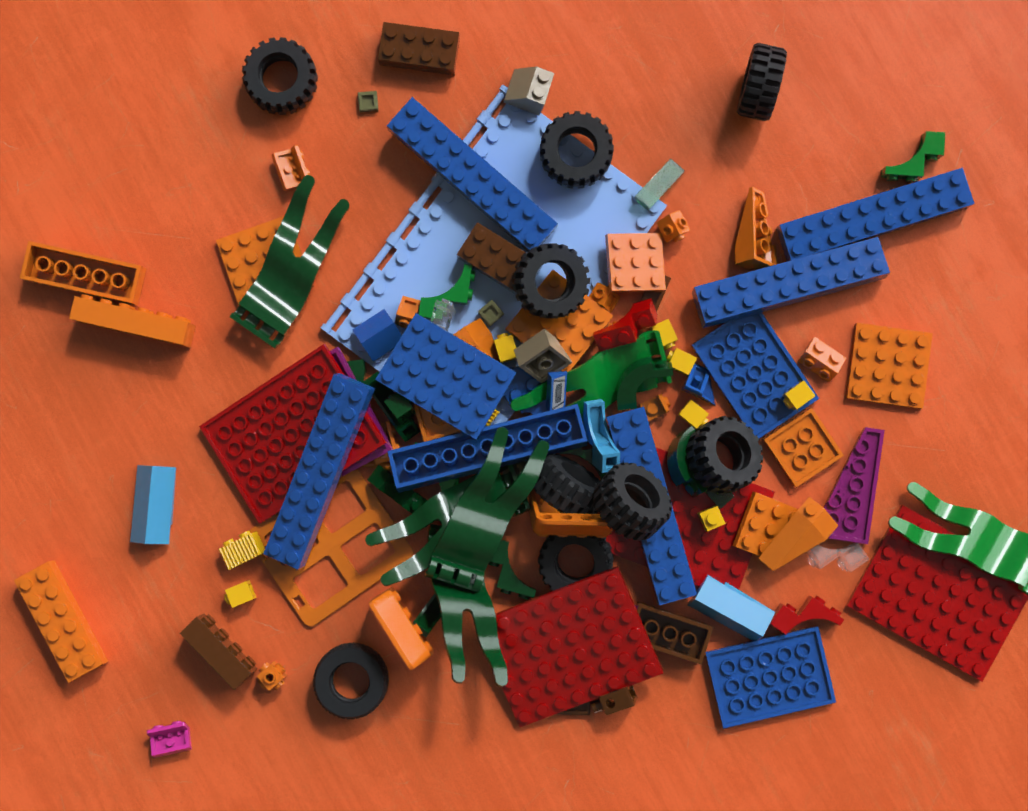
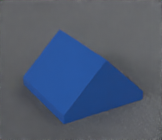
M385 309L352 329L373 362L394 349L402 336Z

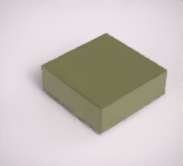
M377 91L358 92L360 113L379 111Z
M493 300L489 301L478 311V314L489 326H492L504 315Z

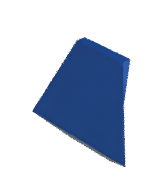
M694 363L681 390L715 405L710 373L706 368Z

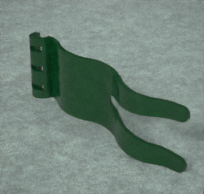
M306 175L296 188L286 214L270 245L258 277L239 302L237 310L230 315L231 319L274 349L283 341L287 330L305 305L318 270L327 254L339 224L350 207L346 199H341L328 214L322 227L303 255L296 257L293 253L294 246L302 225L309 195L315 184V179L311 175ZM246 310H248V316L245 318V320H242L241 317L244 315ZM260 321H264L262 327L259 330H256L255 328L258 326ZM275 330H277L279 333L276 336V338L272 341L270 338L274 334Z
M499 427L496 430L482 468L459 498L449 522L432 552L429 568L424 575L425 577L477 593L480 591L484 580V572L502 540L511 517L530 494L539 478L549 450L548 442L540 440L513 484L493 503H487L485 497L498 475L508 437V430L505 427ZM440 563V572L439 574H436L435 571L437 568V564ZM456 568L458 569V575L456 579H452ZM472 574H475L473 585L469 584Z
M513 465L500 467L495 482L485 497L487 503H493L517 479L518 476ZM508 468L510 470L508 473L504 475L499 474V472H502ZM477 474L436 494L404 520L366 536V544L368 546H375L410 536L434 521L438 520L441 522L439 531L421 550L381 576V583L384 586H390L413 577L429 568L432 552L440 540L459 498ZM527 498L517 508L512 517L526 513L531 509Z
M430 525L427 537L428 542L439 531L441 525ZM440 563L437 564V568L435 571L436 574H439L440 572ZM456 568L452 579H456L458 575V569ZM472 574L469 584L473 585L475 574ZM430 578L440 607L443 638L451 663L452 680L460 684L465 679L466 665L462 646V612L468 611L472 614L481 650L492 668L495 684L498 687H504L508 682L507 666L501 653L495 610L486 590L485 581L483 580L482 587L477 593Z

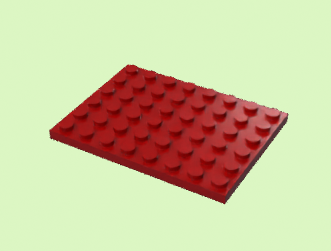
M326 344L321 345L199 426L259 524L280 512L332 377L338 373L344 375ZM367 411L343 471L387 443Z
M656 447L694 585L700 587L704 579L709 575L722 584L727 582L739 590L752 553L733 546L752 492H757L773 499L775 491L751 483L735 492L725 494L711 492L707 487L705 492L692 498L685 490L683 484L675 486L668 471V452ZM716 505L726 524L710 531H705L697 513ZM613 529L612 533L606 537L607 543H610L612 547L611 552L616 556L647 567L640 540L624 538V535L615 533Z
M904 505L900 506L895 515L921 529L939 534L955 535ZM889 527L846 606L983 682L1027 602L1028 595L1023 593L1016 583L992 576L963 558L932 552L918 547L902 534Z
M618 566L495 613L499 645L507 666L508 682L502 689L519 727L595 700L599 696L620 688L629 687L663 674V669Z

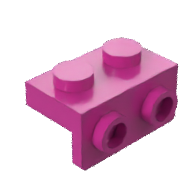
M175 721L168 726L157 725L147 730L153 758L192 750L190 727L185 722Z

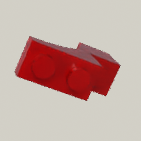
M652 299L633 303L632 308L623 318L606 328L595 331L593 337L599 351L636 342L638 330L655 326L658 314Z
M816 595L815 598L809 596L797 614L795 613L797 609L790 604L783 605L780 603L775 610L770 624L786 635L794 626L806 620L825 619L840 626L844 619L840 617L842 614L834 607L829 609L824 605L826 602Z

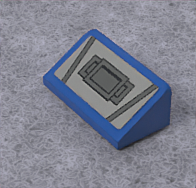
M567 371L548 372L547 411L565 407Z

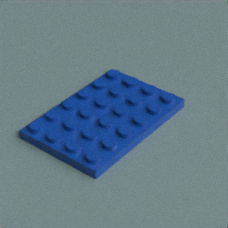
M415 313L375 380L477 440L517 372Z
M763 313L726 322L691 345L740 420L746 423L745 426L751 427L753 434L757 435L758 438H761L819 399ZM804 380L815 394V397L797 410L789 409L784 404L783 399L785 398L782 395Z
M818 626L788 632L786 635L779 634L758 639L757 641H749L705 652L723 729L836 703Z

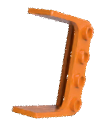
M534 490L529 494L531 509L528 512L532 529L540 537L548 535L567 537L568 535H574L580 538L587 536L606 538L612 533L613 528L610 529L607 526L606 521L601 519L600 514L540 513Z
M392 586L374 597L369 602V606L402 659L412 671L433 655V648L428 640L424 642L420 636L423 632L417 623L413 625L410 620L412 617L407 607L403 608L399 601L402 599Z

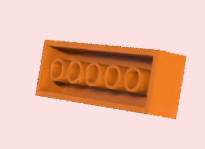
M28 241L20 279L138 306L146 268L136 264Z
M84 294L81 297L74 296L69 317L71 320L191 348L196 326L191 324V320L176 316L175 319H172L173 316L157 311L155 315L149 309L138 307V310H135V307L119 303V306H116L117 303L101 298L100 302H98L97 298Z
M55 560L48 561L14 580L68 683L109 662Z

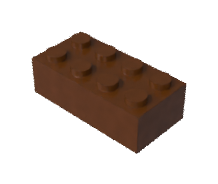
M383 22L378 56L379 64L382 66L455 75L460 42L459 32Z
M477 222L458 251L457 258L468 265H472L474 269L517 295L516 290L512 288V284H515V279H512V275L516 273V263L521 261L520 257L526 252Z
M637 601V612L655 650L702 665L713 631L711 625Z
M205 614L197 616L180 634L235 690L258 669L255 666L256 662L250 656L246 657L241 652L243 649L239 644L230 641L228 638L229 634L224 629H219L215 625L216 621L209 614L207 616Z

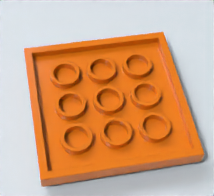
M284 216L216 240L238 305L258 277L270 245ZM296 240L293 253L296 257H301L302 252Z
M552 269L537 288V291L545 299H557L565 291L567 281ZM584 295L585 301L582 305L577 306L578 310L574 313H569L565 317L540 318V316L530 314L529 310H525L522 307L505 330L524 343L543 329H546L556 337L570 357L572 363L559 371L568 372L573 369L595 341L593 333L605 328L613 318V315L590 297Z
M855 323L846 399L923 409L933 333Z

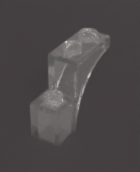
M443 298L441 301L436 300L430 321L448 331L456 313L453 302Z
M855 542L847 547L828 549L817 545L806 552L809 556L807 560L812 567L816 566L818 569H822L838 558L839 560L836 562L843 571L852 572L870 560L860 544Z

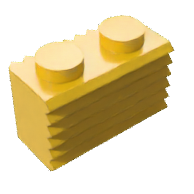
M246 531L239 535L240 539L234 541L232 538L222 543L224 547L218 550L228 570L264 553L265 547L257 531L253 533Z

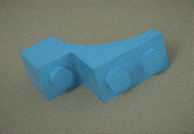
M602 399L585 401L583 425L587 440L593 446L592 464L601 473H605L614 465L620 464V451L614 445L608 431L605 417V402Z

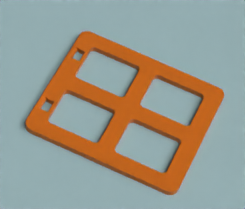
M358 469L344 476L341 474L337 486L344 481H348L365 505L366 511L334 533H331L324 522H322L317 534L319 543L311 549L304 567L297 570L289 565L284 566L280 561L271 557L266 559L264 554L259 555L265 567L307 626H314L379 581L383 574L413 556V549L405 537L390 541L395 549V553L364 575H360L343 552L342 545L371 524L377 523L381 529L395 524ZM279 512L249 530L250 533L258 532L264 547L267 545L265 536L272 532ZM325 556H330L348 585L318 607L312 608L294 582V578ZM298 595L305 603L301 608L294 600Z

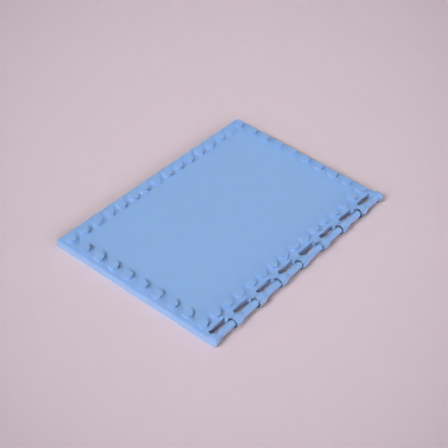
M502 84L499 88V93L487 109L480 113L476 119L477 122L463 141L469 145L483 126L487 128L473 150L558 223L557 228L542 245L550 243L563 244L568 246V249L577 251L578 257L582 256L585 261L583 263L584 267L588 266L589 272L586 273L587 278H590V284H587V289H589L587 296L589 297L597 283L605 286L609 285L605 235L647 233L667 205L611 164L600 180L595 181V184L591 186L585 185L584 188L579 189L573 186L572 189L567 188V185L562 184L561 186L557 184V181L551 179L548 176V172L544 171L542 161L540 160L541 138L548 124H551L553 121L542 113L538 116L506 104L494 119L491 115L504 99L508 87ZM572 135L565 136L558 147L561 160L573 167L587 165L593 159L595 153ZM437 172L418 201H415L409 208V213L397 229L391 232L385 240V245L371 263L369 262L364 268V273L350 292L346 293L340 300L341 304L326 324L323 323L320 327L379 372L393 349L373 362L352 329L383 309L386 310L395 323L396 313L402 296L421 301V297H435L450 290L459 280L464 264H467L457 258V253L477 222L527 253L521 245ZM440 187L442 189L426 210L423 207L435 189ZM417 217L419 221L406 239L400 238L412 220ZM394 247L397 251L382 271L379 270L377 267L391 248ZM556 263L543 264L535 277L536 288L540 286L552 269L566 279L563 269ZM476 270L475 281L470 284V289H473L472 301H468V305L445 302V305L448 306L447 316L443 317L442 321L429 320L449 333L455 334L463 327L481 318L492 333L493 340H495L497 335L508 333V336L512 335L505 328L520 311L522 303L517 301L516 294ZM371 277L374 280L361 299L357 301L355 296ZM493 300L504 315L492 326H489L478 314V311L489 301ZM346 308H349L351 312L337 331L332 330L331 328ZM395 324L400 333L403 335L406 328H402L399 325ZM513 336L516 348L523 344ZM517 359L502 363L508 368L519 366ZM504 396L496 407L500 414L491 425L508 421L515 412Z

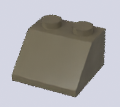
M537 66L514 69L504 103L539 116L545 105L554 73Z
M543 329L514 349L519 367L540 383L547 380L548 372H559L572 363L556 337L546 329Z

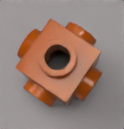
M680 210L670 213L656 222L666 243L672 240L676 243L684 239V234L690 231L688 223Z
M274 661L269 664L267 662L259 669L261 673L257 678L259 679V685L263 689L267 688L270 691L274 687L277 690L285 683L283 679L287 674L280 663ZM268 674H272V675H273V680H272V681H271V679L267 676Z

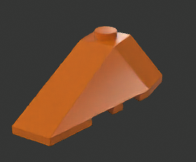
M754 187L749 188L735 244V264L746 269H762L777 265L776 246L772 245L770 234L773 233L772 227L768 226L766 220L769 214L764 192Z
M481 318L453 334L500 362L492 333Z
M809 497L758 559L774 572L803 553L825 542L836 530L838 524L820 504Z

